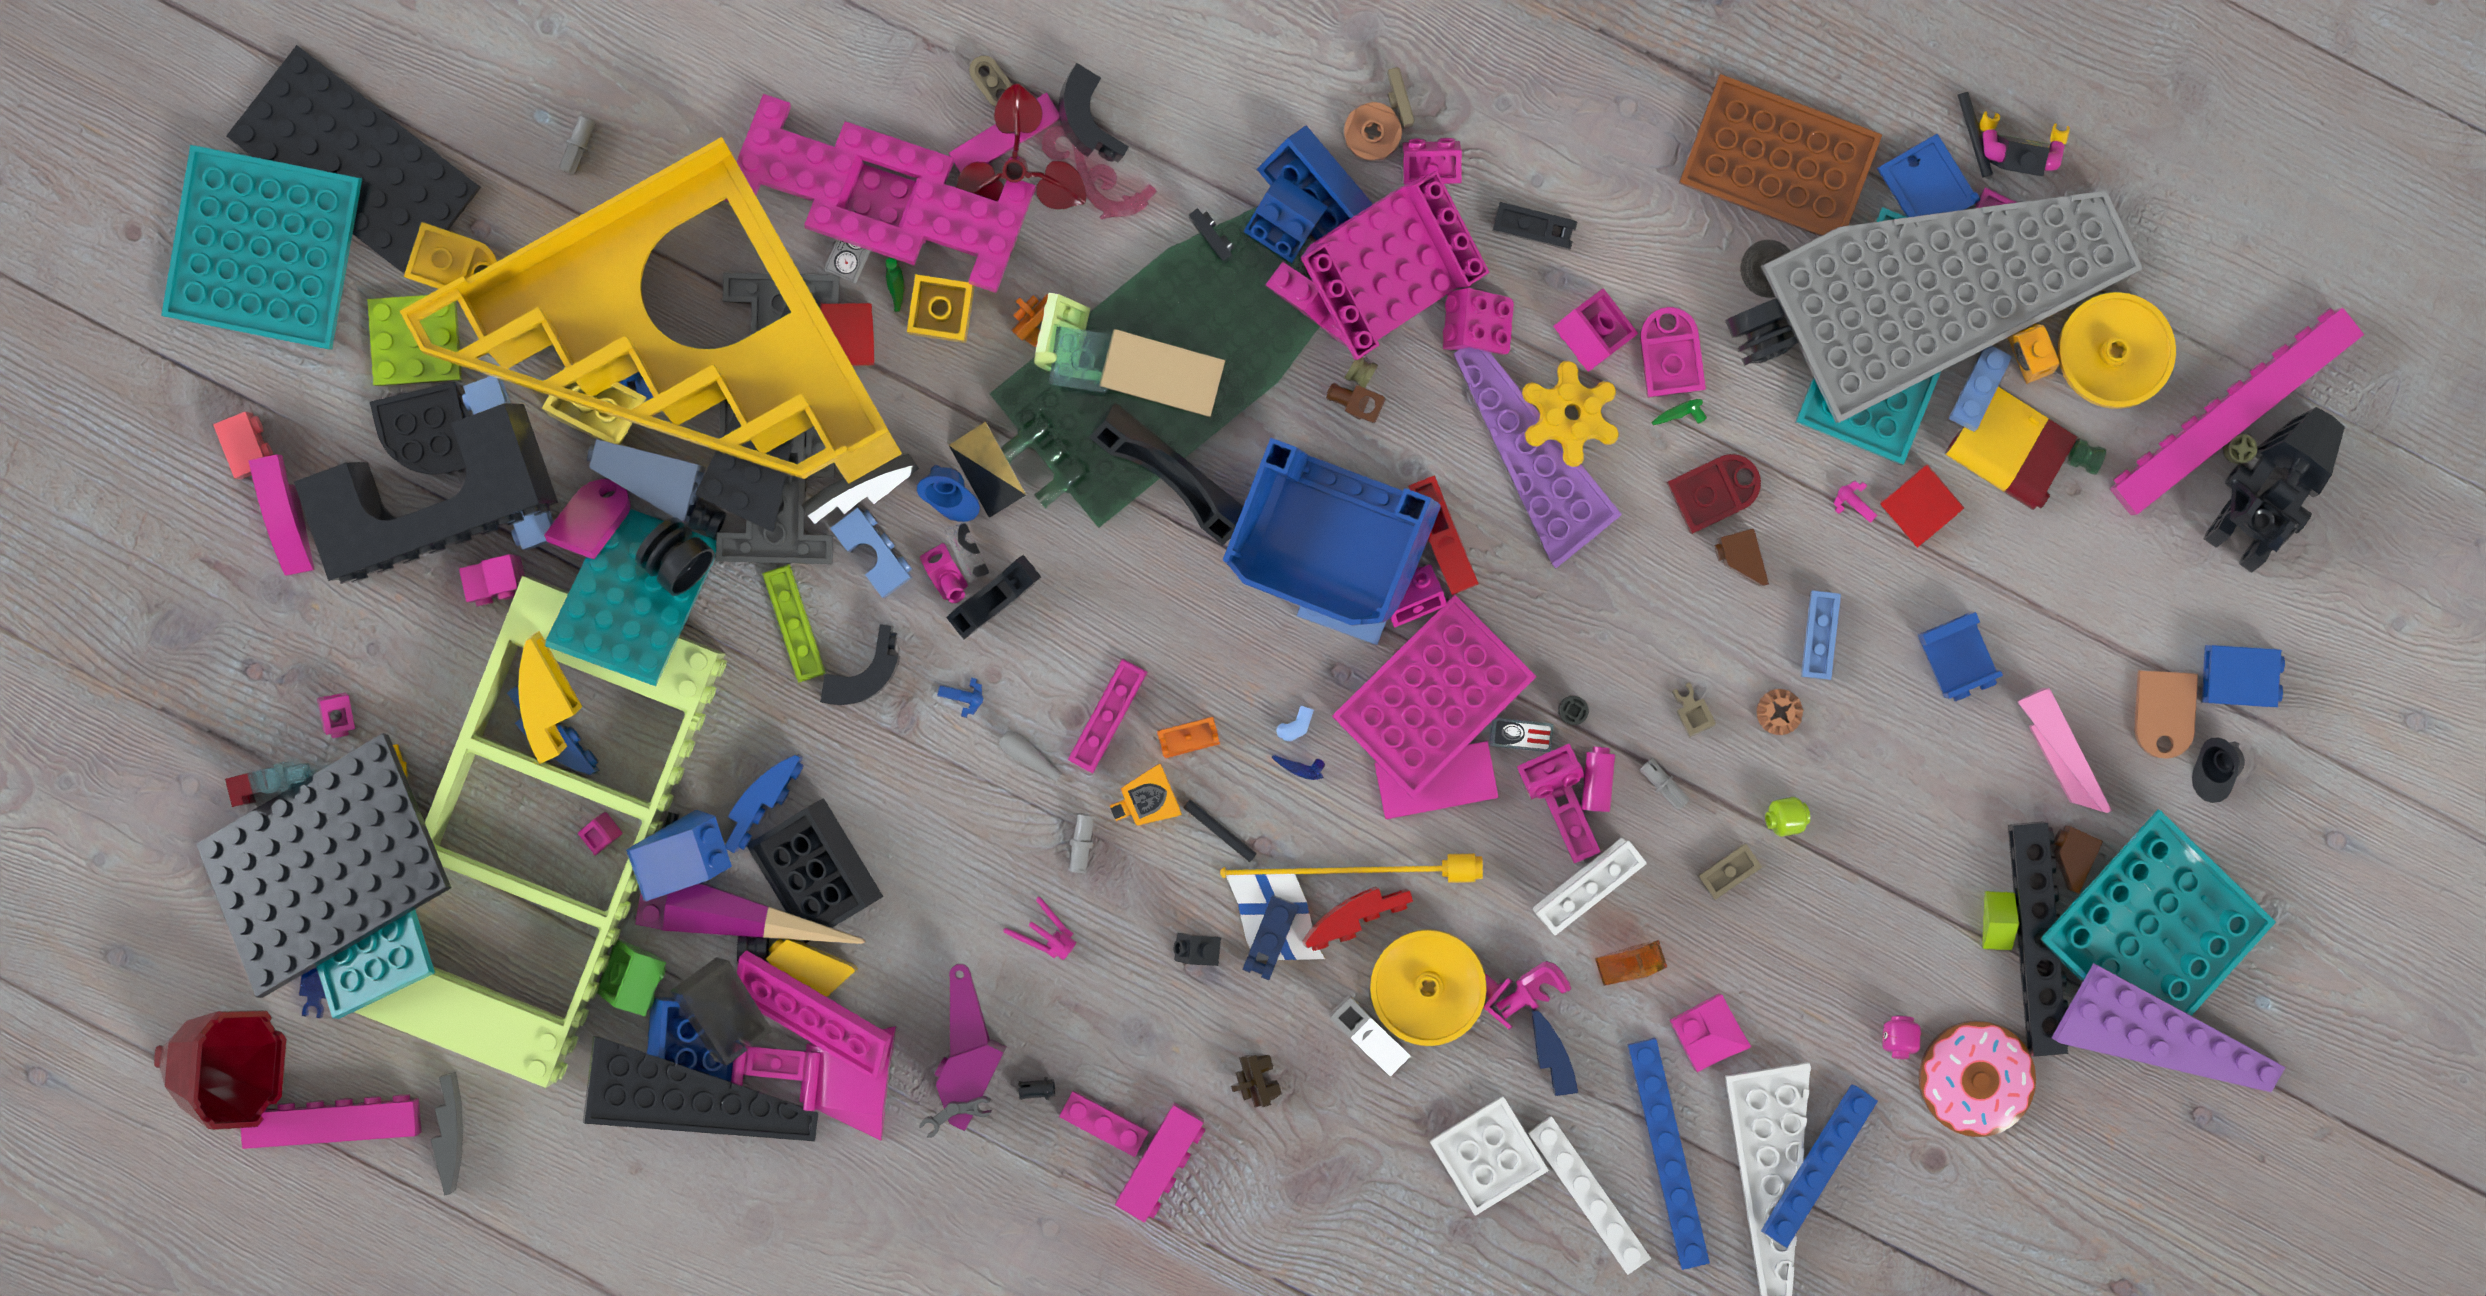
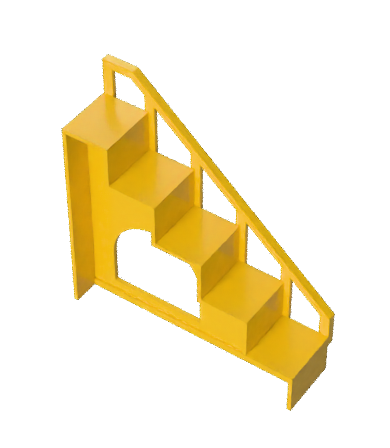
M722 137L466 279L464 276H461L400 310L410 332L424 354L802 479L834 462L849 484L902 454ZM728 199L791 313L747 338L726 347L717 349L687 347L665 336L649 318L642 297L641 284L644 267L653 248L670 230L719 202ZM458 300L479 339L458 352L432 344L420 320ZM552 344L566 369L544 381L509 370L510 367ZM489 353L500 366L479 360L478 358ZM637 372H640L653 395V398L632 410L594 398V396L612 387V384L619 383ZM576 382L585 394L565 387ZM727 399L741 424L740 428L720 439L679 426ZM663 411L672 423L652 416ZM813 426L826 447L799 464L765 454ZM751 440L758 451L741 445Z

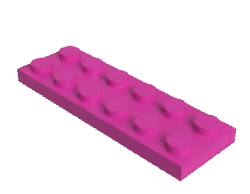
M746 950L740 956L732 992L733 997L872 1079L877 1080L882 1075L892 1035Z

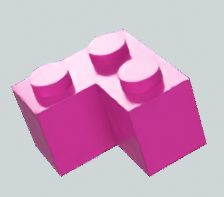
M511 554L459 568L466 602H475L476 607L492 604V598L498 597L499 600L513 599L522 576H525L521 556Z

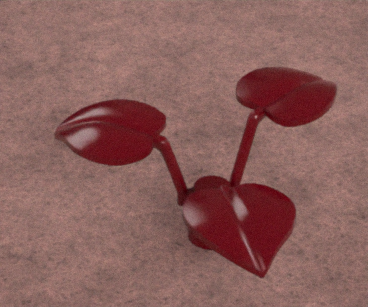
M1015 83L1003 92L996 104L994 120L999 131L1002 133L1015 132L1012 157L1008 158L1005 162L1002 173L996 175L994 168L986 162L977 161L968 164L961 171L956 188L998 202L1004 188V184L999 180L1000 178L1016 183L1021 181L1024 176L1027 178L1040 177L1042 179L1037 184L1036 192L1043 205L1058 210L1083 205L1086 202L1084 181L1071 164L1064 161H1052L1047 165L1044 174L1042 172L1028 171L1027 162L1024 158L1018 156L1020 132L1031 133L1035 131L1042 121L1043 112L1036 97L1021 84Z

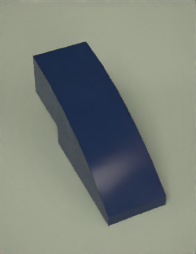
M1532 1008L1531 1015L1539 1068H1550L1555 1096L1578 1093L1575 1073L1560 1038L1539 1010Z

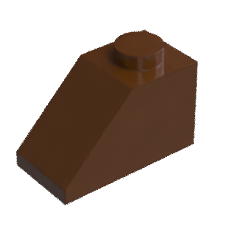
M1754 528L1717 538L1718 544L1714 545L1718 561H1723L1725 567L1758 586L1769 584Z
M2065 825L2064 830L2060 829L2055 836L2054 845L2056 847L2054 854L2067 889L2079 894L2103 841L2074 827Z

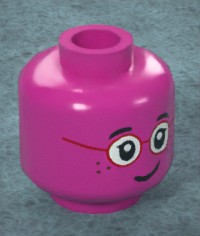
M1892 1016L1891 1020L1885 1022L1883 1026V1049L1892 1053V1058L1909 1059V1054L1917 1053L1920 1048V1025L1915 1023L1912 1017Z

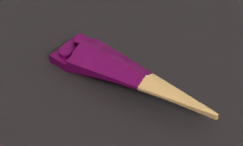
M702 882L649 901L643 900L640 893L635 925L660 929L662 931L856 944L865 942L861 937L777 910Z

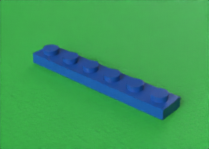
M1851 1084L1764 1224L1761 1232L1783 1247L1788 1248L1878 1101L1856 1085Z

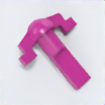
M1855 480L1839 489L1838 495L1833 502L1837 507L1835 512L1840 514L1845 509L1841 504L1846 501L1870 523L1878 516L1854 493L1856 489L1862 492L1867 487V484L1863 481L1859 484Z

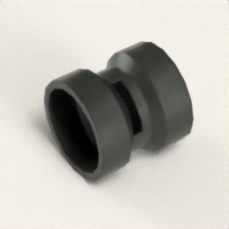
M1568 696L1562 699L1558 706L1560 719L1571 725H1578L1584 722L1589 713L1586 701L1577 696Z

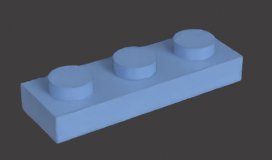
M1992 345L1980 352L1949 416L1950 420L1973 432L1978 429L2012 356Z
M1810 591L1801 677L1827 680L1832 678L1841 598L1839 593Z

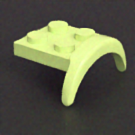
M1048 294L1034 363L1038 367L1068 377L1095 381L1101 379V372L1077 367L1090 308L1060 294Z

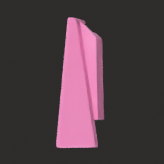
M2041 688L2017 701L2034 723L2029 728L2069 802L2105 813L2112 811L2050 688Z

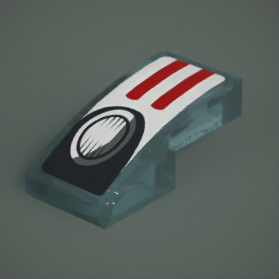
M1495 717L1491 721L1489 746L1551 752L1554 724Z

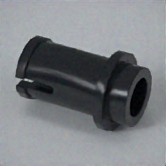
M1044 1077V1080L1019 1081L1018 1083L1020 1087L1018 1088L1020 1100L1041 1097L1049 1100L1050 1097L1055 1096L1054 1079Z

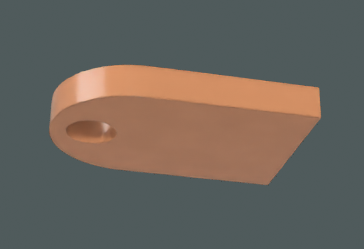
M2138 670L2134 732L2139 746L2147 754L2157 758H2173L2184 753L2191 745L2195 733L2198 674ZM2165 735L2170 739L2171 747L2168 751L2161 752L2157 748V740Z

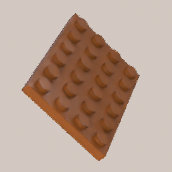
M1720 74L1679 184L1812 234L1822 236L1838 227L1849 226L1883 134Z

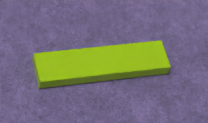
M791 564L762 573L798 683L827 674Z

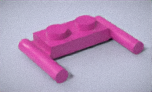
M735 1045L731 1082L743 1086L744 1075L806 1081L803 1110L814 1111L820 1053Z

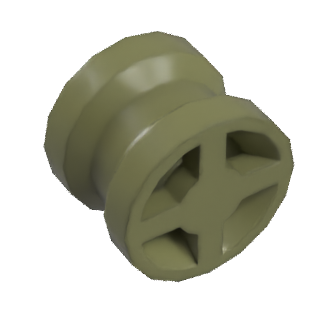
M1363 356L1358 360H1354L1344 379L1348 381L1354 380L1359 386L1366 388L1378 364L1374 362L1368 363L1364 360Z
M2246 434L2237 435L2223 446L2225 458L2234 464L2247 463L2257 453L2256 441Z

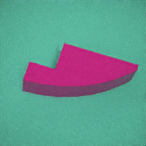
M276 454L248 460L265 526L284 575L288 576L315 570L301 501L295 485L288 483L283 455Z

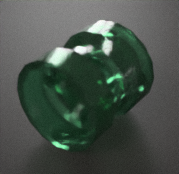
M2078 438L2071 449L2067 464L2075 468L2083 467L2087 473L2096 475L2103 464L2107 450L2101 446H2090L2088 441Z

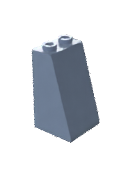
M596 439L595 445H590L587 454V461L590 462L589 468L669 515L679 518L681 521L689 522L693 510L698 503L699 497L695 493L704 477L706 467Z

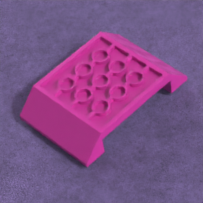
M1434 171L1397 188L1309 245L1301 256L1302 262L1354 360L1360 359L1378 347L1379 343L1377 340L1456 288L1469 287L1490 273L1438 171Z

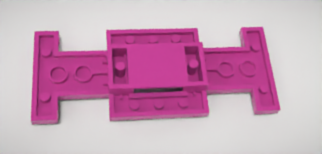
M766 94L762 95L736 161L755 195H757L762 184L812 201L811 209L804 224L805 229L915 265L922 244H925L926 240L975 256L977 259L969 278V284L997 293L1034 195L1035 185L1024 181L1013 183L1006 180L1000 199L997 202L946 185L954 163L953 157L844 121L835 147L783 130L791 104ZM863 160L915 177L917 179L916 181H913L863 164Z

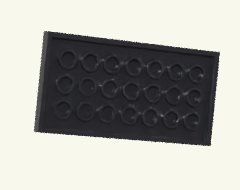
M297 45L226 136L252 157L362 178L353 235L403 274H405L421 222L449 230L481 189L478 184Z

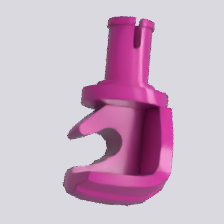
M1545 961L1516 980L1517 991L1496 1003L1499 1011L1511 1005L1502 1011L1501 1014L1504 1018L1507 1019L1526 1005L1528 1007L1531 1006L1534 1010L1537 1009L1539 1005L1536 999L1549 1002L1550 996L1540 990L1542 983L1554 986L1562 994L1570 991V982L1560 967L1555 963Z

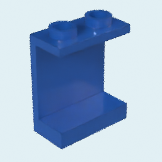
M1976 612L1967 613L1918 634L1944 698L1950 699L1953 697L1954 701L1964 699L1971 695L1969 690L1980 686L1981 690L1997 684L1996 679L2003 676L2000 670H1996L1977 624L1980 623Z
M2205 645L2201 703L2278 708V702H2281L2283 698V686L2279 685L2280 673H2283L2285 668V658L2281 656L2282 650Z

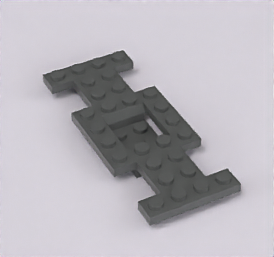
M723 272V302L751 303V335L780 319L786 302L770 274ZM800 274L809 291L823 298L822 304H839V276ZM727 399L720 402L719 439L723 437L734 414ZM814 426L806 430V448L804 447L805 431L794 437L789 462L799 464L826 448ZM833 462L808 477L835 478V463ZM787 474L774 532L746 520V533L717 532L716 561L833 564L834 536L805 535V511L801 504L806 502V478L802 479Z

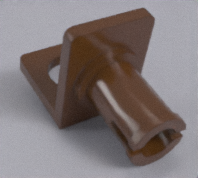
M1336 383L1331 384L1326 396L1327 400L1345 406V412L1358 420L1364 419L1371 423L1377 421L1386 400L1383 395L1356 385L1354 391H1351ZM1369 398H1373L1375 408L1370 413H1363Z

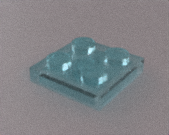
M1057 326L1053 353L1057 355V359L1051 364L1049 384L1107 393V388L1100 387L1099 383L1112 335Z

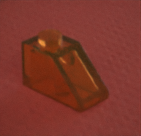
M1659 940L1637 944L1595 958L1604 986L1648 977L1667 968Z

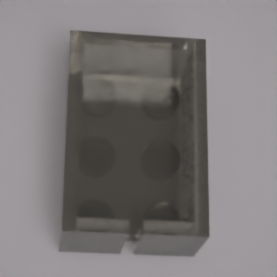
M719 957L714 958L670 990L714 1061L727 1066L747 1051L745 1045L735 1042L737 1039L740 1043L753 1047L773 1032L728 960Z

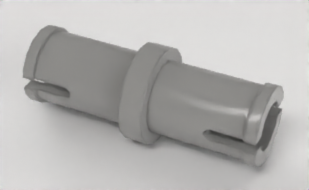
M1077 813L1074 838L1070 840L1072 853L1068 870L1071 872H1087L1089 848L1093 847L1091 835L1095 819L1094 815Z

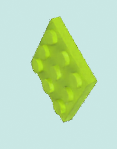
M427 295L367 299L373 386L462 380L460 365L424 354L420 350L400 313V310ZM457 301L420 320L432 344L454 352L460 350Z

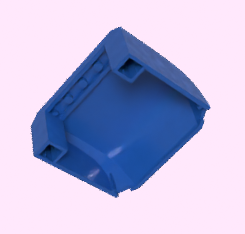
M1270 437L1223 561L1233 570L1243 584L1351 626L1383 623L1396 612L1406 594L1441 505L1425 495L1406 488L1403 491L1309 456L1295 446Z

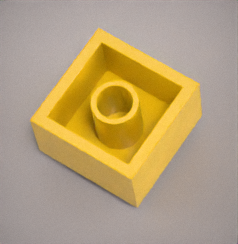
M915 274L907 333L909 335L966 343L975 286L969 284V282Z

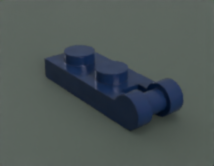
M1275 895L1271 896L1243 966V971L1248 973L1253 971L1261 974V978L1270 980L1299 905ZM1258 952L1269 956L1266 964L1256 960Z

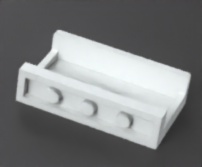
M1620 838L1533 907V911L1547 929L1556 936L1647 863L1629 840L1625 841L1623 838Z

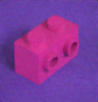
M1431 564L1416 568L1402 602L1390 618L1394 628L1447 606L1443 590Z

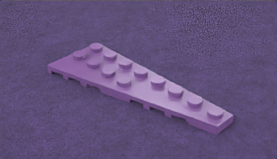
M1470 347L1459 349L1453 354L1545 552L1552 566L1556 569L1622 514L1581 464L1577 467L1566 465L1563 461V448L1558 441L1547 440L1537 447L1531 446L1526 442L1525 432L1530 426L1538 422L1540 413L1532 404L1524 400L1522 391L1492 354Z
M2094 963L2052 1036V1039L2061 1044L2267 1092L2273 1091L2286 1068Z

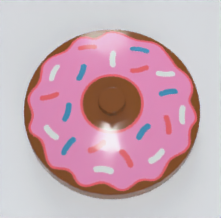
M1966 1021L1945 1029L1930 1043L1920 1064L1919 1087L1926 1107L1942 1125L1965 1136L1985 1137L2009 1129L2026 1113L2035 1093L2036 1070L2027 1047L2011 1031L1991 1022Z

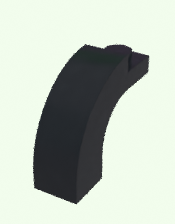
M1076 63L1068 74L1059 97V116L1063 130L1075 148L1086 157L1096 149L1103 159L1110 162H1119L1124 157L1129 146L1101 130L1094 122L1090 112L1091 96L1101 77Z
M1023 554L989 584L960 604L946 618L963 640H965L1028 591L1041 576Z
M880 624L875 656L870 666L864 672L852 677L833 674L824 675L820 703L849 705L863 702L877 695L889 684L898 668L901 657L889 655L890 649L895 650L898 633L893 632L894 626Z

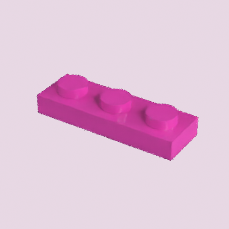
M1072 1091L1059 1115L1065 1121L1133 1157H1136L1149 1130L1075 1091Z

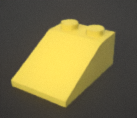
M576 382L565 387L585 394ZM618 382L594 396V398L630 410L641 405L646 400L645 396ZM551 395L548 396L542 407L554 419L598 440L618 445L622 443L632 425V422Z

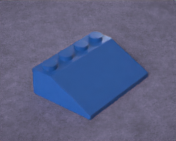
M655 997L654 1003L650 1008L647 1053L731 1082L735 1045H742L745 1003L678 997Z

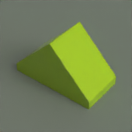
M1985 891L1982 949L2012 950L2019 926L2015 893Z

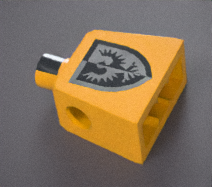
M2035 323L2007 337L2026 384L2053 374L2059 366L2058 357L2044 325Z
M1161 763L1120 788L1125 799L1110 805L1111 812L1116 821L1132 815L1136 826L1182 815Z

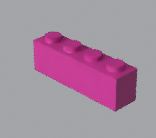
M1174 1102L1117 1198L1115 1206L1144 1223L1148 1217L1154 1218L1162 1203L1158 1202L1163 1191L1168 1194L1176 1181V1178L1173 1177L1177 1167L1183 1169L1191 1156V1153L1187 1152L1192 1142L1198 1144L1206 1130L1202 1127L1204 1119Z

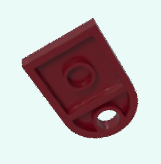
M1736 454L1723 455L1666 482L1691 534L1749 507L1758 497L1761 488V478L1756 466L1746 457ZM1747 469L1751 472L1752 481L1750 484L1741 485L1737 481L1736 476L1739 470Z

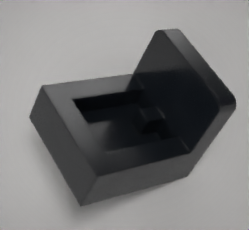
M1177 933L1173 947L1174 960L1190 965L1218 966L1221 937Z

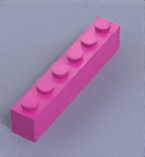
M410 1094L393 1095V1100L382 1101L381 1096L365 1097L364 1102L353 1103L352 1098L335 1100L333 1105H324V1100L306 1102V1107H295L294 1102L277 1104V1109H266L261 1116L264 1120L258 1127L240 1128L242 1149L417 1136L422 1133L419 1098L410 1099Z

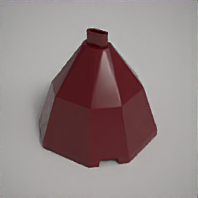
M217 1011L190 1019L179 1028L164 1046L159 1045L156 1047L154 1066L160 1068L165 1088L182 1110L206 1128L218 1130L258 1127L264 1120L261 1115L270 1104H277L281 1099L287 1039L282 1032L275 1030L270 1022L272 1017L268 1011Z

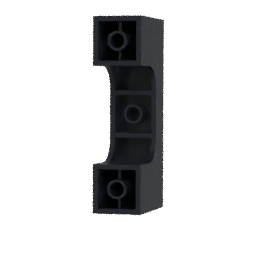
M503 403L452 422L451 425L466 465L464 485L454 497L405 516L395 517L384 507L368 462H345L295 481L294 484L328 581L339 580L340 584L359 582L367 579V574L375 572L379 574L394 569L393 565L402 562L407 564L419 560V555L438 553L445 550L447 545L454 543L458 545L472 540L471 536L495 532L498 530L497 526L517 524L524 521L525 516L533 514L537 516L551 511L549 506L558 503L524 404Z

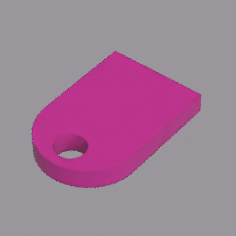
M1674 307L1661 308L1653 312L1644 321L1640 331L1647 397L1706 390L1699 332L1693 318L1685 311ZM1669 314L1674 317L1675 327L1672 330H1664L1660 326L1659 320L1662 315Z
M599 479L587 483L575 493L544 534L546 541L595 559L630 511L631 501L627 490L610 479ZM607 492H615L611 497H603Z

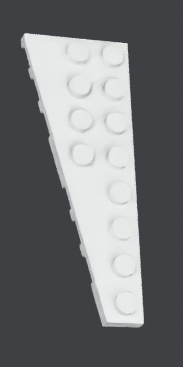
M1809 1062L1725 1075L1760 1296H1792L1797 1236H1794L1788 1248L1761 1232V1229L1803 1163L1807 1100L1809 1098V1076L1811 1071Z

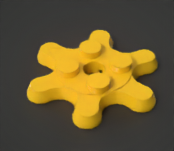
M1567 360L1560 363L1557 367L1558 382L1555 387L1546 389L1534 382L1524 386L1522 390L1524 400L1536 406L1540 413L1538 422L1526 430L1525 439L1529 445L1536 447L1542 445L1547 440L1558 441L1563 448V461L1570 467H1577L1584 460L1583 445L1587 440L1597 439L1605 445H1612L1618 440V429L1613 424L1606 422L1601 415L1603 405L1614 399L1616 389L1608 381H1602L1593 388L1584 387L1578 379V367L1572 361ZM1566 406H1576L1579 417L1577 420H1570L1566 417Z

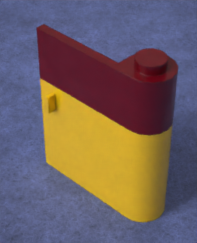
M1998 386L1978 429L1973 432L1963 426L1949 444L1945 455L2026 507L2034 510L2036 507L2041 509L2049 499L2050 494L2047 491L2078 437Z

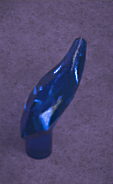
M1274 754L1272 756L1276 763L1298 777L1308 780L1324 778L1321 771L1325 767V763L1321 759H1316L1311 766Z

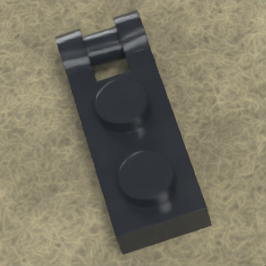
M1499 202L1492 231L1551 245L1564 250H1571L1573 241L1570 239L1572 231H1576L1578 222ZM1553 226L1561 228L1559 237L1551 235Z

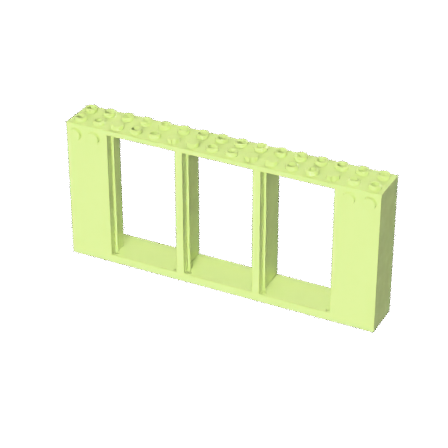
M522 576L425 824L443 867L597 927L599 933L565 1018L434 967L435 974L355 1011V1013L547 1088L553 1083H557L558 1079L562 1080L568 1064L564 1062L565 1058L576 1047L579 1037L575 1036V1033L580 1025H584L589 1010L585 1009L590 998L594 999L600 985V983L596 982L597 977L601 972H605L610 960L607 952L611 945L616 944L621 929L617 928L622 918L625 919L632 904L628 899L633 891H637L639 885L628 858L607 911H603L439 846L475 754L640 819L642 825L634 842L635 845L662 829L663 822L660 821L662 813L668 811L672 804L674 795L670 794L673 785L675 783L679 784L685 768H682L681 765L684 758H689L693 751L695 741L692 740V737L696 730L700 731L706 717L702 713L705 704L712 702L717 689L713 687L717 676H722L727 661L723 660L726 653L679 636L655 687L549 648L556 661L682 710L685 716L651 802L545 761L539 764L534 756L483 737L518 646L524 648L526 640L538 631H540L546 642L549 632L569 591L534 577Z

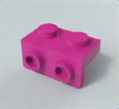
M1570 743L1517 766V770L1531 800L1537 797L1539 799L1548 797L1553 793V790L1562 786H1573L1580 781V778L1584 777L1582 766L1578 762Z

